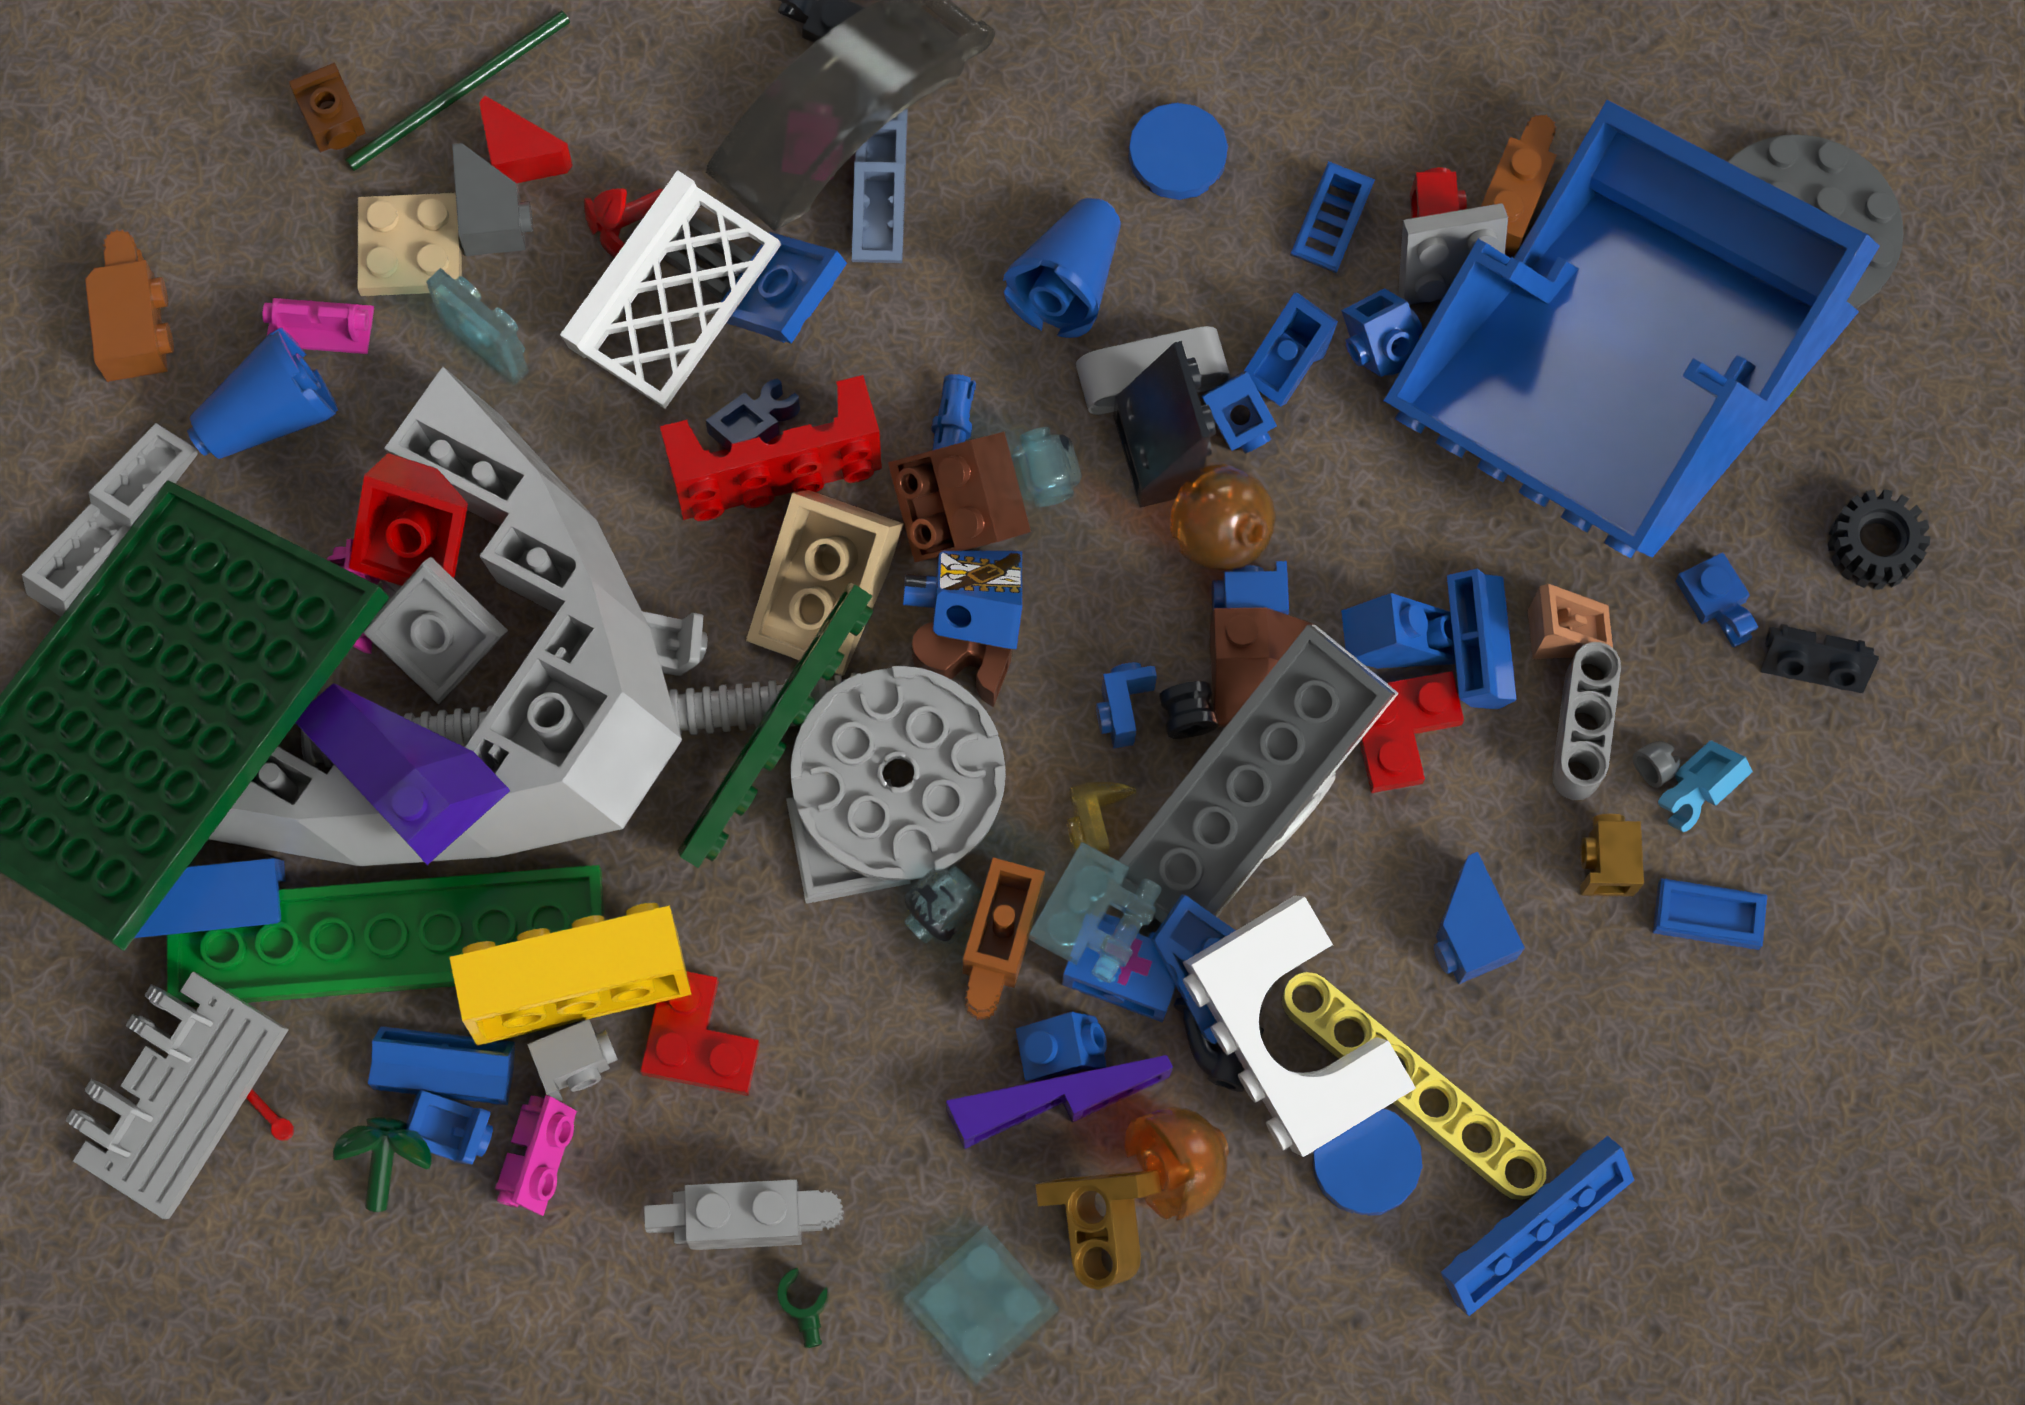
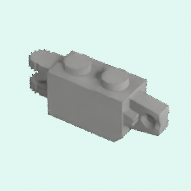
M797 1179L685 1185V1191L673 1192V1204L644 1206V1224L647 1233L674 1232L675 1244H688L690 1249L695 1250L802 1245L801 1232L822 1231L823 1228H827V1230L829 1228L835 1229L836 1225H840V1220H843L842 1214H844V1211L842 1210V1204H840L842 1201L837 1198V1194L834 1195L832 1191L826 1192V1190L823 1193H820L819 1190L800 1191Z

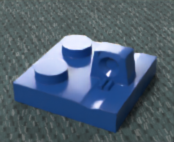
M769 232L770 235L780 241L781 246L726 323L768 336L779 342L792 344L801 331L803 323L812 315L823 297L832 288L847 262L836 250ZM760 245L750 261L754 260L764 245ZM741 273L738 276V278L736 279V284L744 273ZM731 288L726 293L721 302H724L725 299L728 297V295L731 292Z

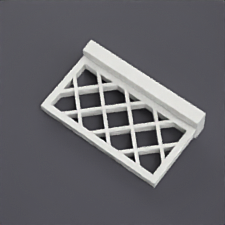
M677 170L560 335L569 349L583 358L587 357L666 409L779 249L781 243L774 236L696 187L692 179ZM701 205L717 215L720 232L691 237L689 221ZM725 221L737 229L726 230ZM684 230L685 239L676 240ZM750 236L764 245L753 261L733 264L729 240ZM722 242L726 266L698 271L693 247ZM687 249L691 273L663 278L660 262L666 253ZM655 272L656 280L647 281L652 273ZM744 273L736 284L735 274ZM728 276L731 292L725 301L704 305L700 281ZM693 283L697 307L669 312L664 288ZM658 290L662 314L633 319L631 303L637 294ZM625 313L627 321L618 322ZM715 314L707 325L706 315ZM699 317L702 333L696 342L675 347L671 322ZM664 324L668 348L640 354L635 329ZM629 331L633 355L610 359L598 351L609 334ZM686 355L678 366L677 356ZM670 358L673 374L662 390L659 391L645 382L642 363ZM635 365L636 375L624 367Z

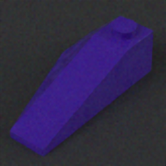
M334 683L313 700L296 721V724L427 865L510 792L509 788L474 751Z

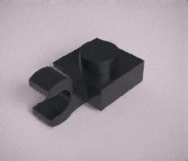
M779 0L782 4L778 9V13L804 24L802 38L843 56L848 55L868 18L867 8L849 0Z

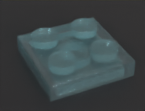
M440 268L426 283L441 324L515 386L529 372L523 356L525 347L519 341L516 334L519 330L517 324L502 309L496 307L491 311L480 301V293L464 277L459 276L457 279H453Z
M986 1225L902 1299L903 1303L975 1385H978L1059 1312L1058 1306Z

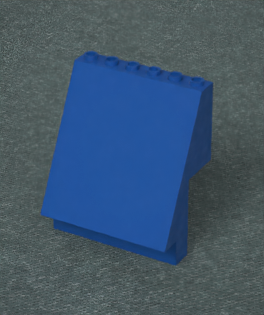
M1606 100L1515 258H1509L1479 238L1477 239L1384 401L1399 410L1395 419L1421 434L1427 426L1439 433L1440 435L1435 443L1449 452L1462 458L1465 452L1469 451L1481 458L1477 468L1501 482H1504L1506 477L1510 475L1523 483L1518 491L1523 496L1543 507H1546L1550 500L1564 507L1565 510L1561 518L1587 533L1592 525L1608 533L1603 543L1629 558H1632L1635 551L1653 558L1859 313L1847 300L1880 245L1868 234L1625 108Z

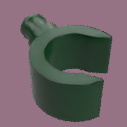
M798 1268L787 1272L781 1279L778 1286V1300L783 1311L791 1318L797 1320L799 1332L803 1334L804 1347H817L822 1345L819 1329L821 1328L819 1315L827 1305L829 1293L827 1295L828 1288L826 1287L821 1292L816 1303L810 1308L798 1309L793 1307L788 1302L787 1292L799 1274Z

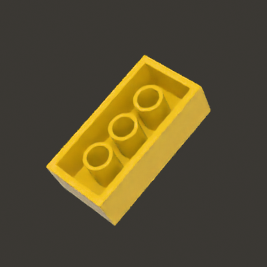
M644 903L629 908L626 911L627 916L605 920L603 916L599 915L588 916L574 921L571 924V929L550 933V930L546 928L533 929L517 936L518 941L498 946L492 941L477 942L462 949L463 954L451 956L450 962L462 1021L475 1043L482 1045L692 995L670 905L659 908L657 903Z

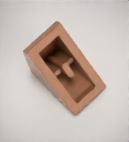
M1551 584L1539 587L1528 609L1533 659L1572 658L1583 645L1590 642H1602L1613 648L1608 605Z

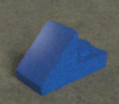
M1297 292L1294 293L1244 371L1249 373L1259 392L1280 407L1287 404L1313 362L1323 359L1326 355L1338 321Z

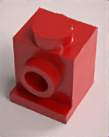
M1442 167L1431 168L1425 172H1416L1410 192L1411 217L1418 218L1467 209L1465 190L1457 189L1456 172Z

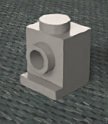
M589 1019L527 1044L546 1094L558 1101L563 1100L560 1093L561 1089L569 1086L570 1090L575 1092L593 1086L601 1080L600 1073L609 1070V1064L618 1060L607 1031L604 1030L596 1034Z

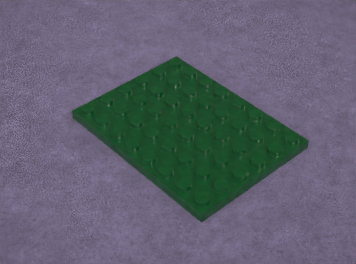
M168 480L0 694V874L125 951L389 599V596L378 585Z

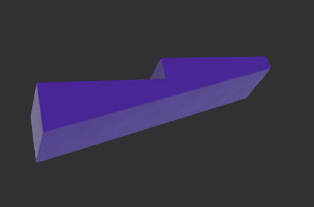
M1164 1055L947 1100L946 1111L964 1149L1061 1104L1064 1105L1071 1122L1078 1121L1169 1078L1173 1066L1168 1056Z

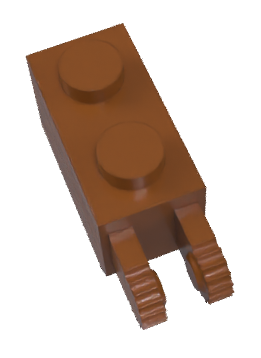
M116 229V231H111L109 235H106L107 238L104 239L105 266L94 268L85 279L94 361L107 382L168 372L166 354L174 352L170 326L168 323H162L160 308L168 307L165 282L162 277L155 278L148 263L144 260L140 249H137L132 235L128 231L124 232L123 229L121 231Z

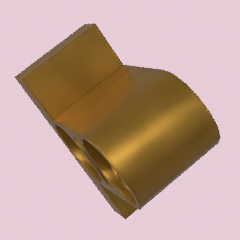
M1159 1170L1059 1178L1035 1184L1038 1206L1066 1205L1072 1265L1075 1276L1083 1285L1099 1290L1130 1280L1137 1273L1141 1262V1252L1134 1199L1161 1192ZM1097 1193L1103 1197L1106 1204L1104 1217L1096 1210L1095 1196ZM1103 1249L1112 1258L1113 1267L1111 1273L1102 1264L1101 1253Z

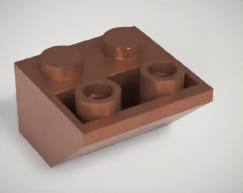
M1005 431L888 462L914 563L936 558L942 551H964L1031 532Z

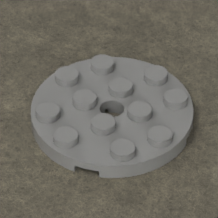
M892 666V668L874 670L864 674L859 673L849 677L827 692L816 703L803 722L795 741L791 761V783L796 807L804 826L818 846L839 864L854 872L890 881H908L932 876L939 873V871L942 872L952 867L969 855L981 843L996 819L1004 793L1006 778L1003 749L998 732L987 711L978 700L962 686L943 675L908 666ZM894 759L907 761L914 770L912 782L904 787H890L883 778L884 767Z

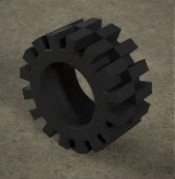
M1875 489L1866 491L1861 498L1859 495L1855 496L1839 513L1829 531V535H1832L1827 543L1828 551H1835L1831 561L1835 567L1840 564L1844 565L1845 570L1841 575L1847 580L1852 574L1859 577L1856 585L1863 588L1869 582L1874 583V590L1883 589L1887 583L1890 584L1891 588L1899 585L1922 562L1927 554L1925 550L1930 545L1931 536H1924L1930 528L1927 519L1920 522L1917 520L1923 511L1918 505L1914 506L1910 511L1904 507L1909 498L1902 494L1897 501L1891 500L1893 492L1891 490L1884 489L1878 497H1876ZM1873 523L1886 526L1895 535L1897 541L1896 551L1884 557L1871 553L1861 543V528Z

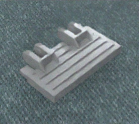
M196 972L191 973L180 992L200 1004L197 1010L152 984L145 993V997L149 999L150 1003L182 1020L172 1036L141 1015L132 1014L126 1023L129 1029L168 1053V1056L165 1057L153 1048L145 1046L121 1084L122 1088L140 1098L138 1104L136 1105L105 1084L91 1079L85 1088V1092L96 1102L107 1106L121 1115L113 1130H110L96 1121L93 1116L82 1110L72 1109L66 1118V1122L108 1149L106 1152L92 1142L85 1141L73 1161L162 1219H169L289 1030Z

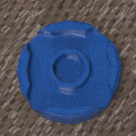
M1172 103L1158 106L1141 117L1132 130L1128 157L1133 174L1139 182L1142 180L1145 185L1149 186L1151 192L1160 197L1182 200L1203 194L1209 190V186L1215 183L1217 178L1219 180L1225 169L1228 144L1224 129L1213 115L1195 105Z
M1383 1108L1314 1150L1312 1161L1313 1175L1323 1195L1339 1209L1360 1215L1368 1214L1367 1216L1382 1215L1399 1207L1416 1188L1422 1170L1421 1145L1410 1125L1395 1112Z

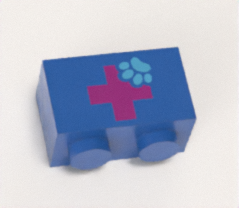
M1099 914L1098 918L1086 915L1065 968L1062 985L1163 1023L1176 985L1151 940L1155 932L1149 933V936L1146 937L1129 931V924L1115 916Z

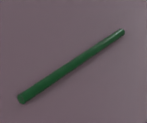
M561 10L345 159L346 163L353 171L357 170L570 23L569 18Z

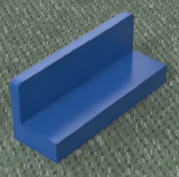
M271 858L187 867L134 938L279 923L281 921L278 882H286L284 860Z

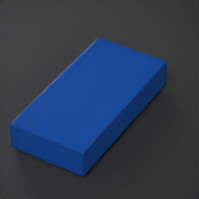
M1661 878L1657 887L1653 933L1759 950L1763 946L1767 895Z

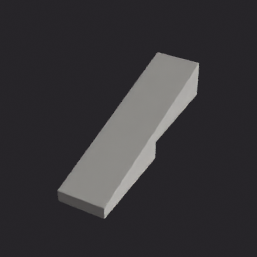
M155 423L89 491L91 504L22 574L26 594L57 615L62 616L168 480L173 483L178 481L198 455L197 449Z

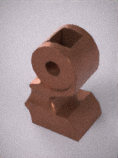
M933 622L920 627L914 634L912 641L914 666L923 667L925 670L933 671L949 679H953L965 667L970 665L979 668L976 674V690L981 699L994 708L1012 660V649L938 636L933 632Z

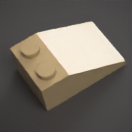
M810 490L792 493L746 641L800 660L849 582L873 596L867 606L873 609L889 572L904 523ZM864 628L857 636L849 632L838 651L844 654V658L836 670V674L845 675Z

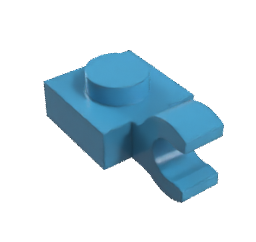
M1710 740L1679 768V771L1675 774L1679 784L1664 792L1658 800V804L1660 807L1675 813L1667 820L1668 824L1682 832H1686L1698 821L1704 801L1716 806L1753 771L1745 756Z

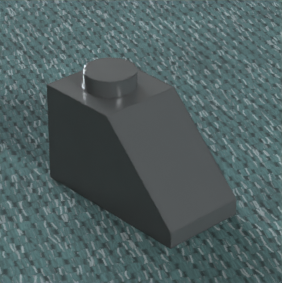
M463 143L452 144L458 233L465 255L472 256L526 250L525 232H533L530 201L521 202L516 183Z

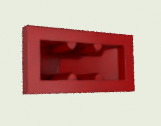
M484 95L479 105L492 166L515 183L569 172L573 165L566 142Z

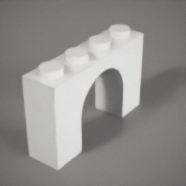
M1293 896L1184 961L1183 964L1189 976L1185 977L1183 982L1198 1007L1207 1004L1217 1023L1210 1028L1226 1055L1235 1052L1245 1071L1238 1074V1077L1246 1092L1255 1103L1262 1099L1273 1117L1266 1122V1125L1278 1146L1282 1150L1290 1147L1292 1152L1304 1157L1416 1089L1390 1042L1378 1037L1373 1038L1323 1069L1305 1073L1286 1070L1266 1050L1259 1030V1013L1267 991L1282 975L1333 945L1307 899L1302 896Z

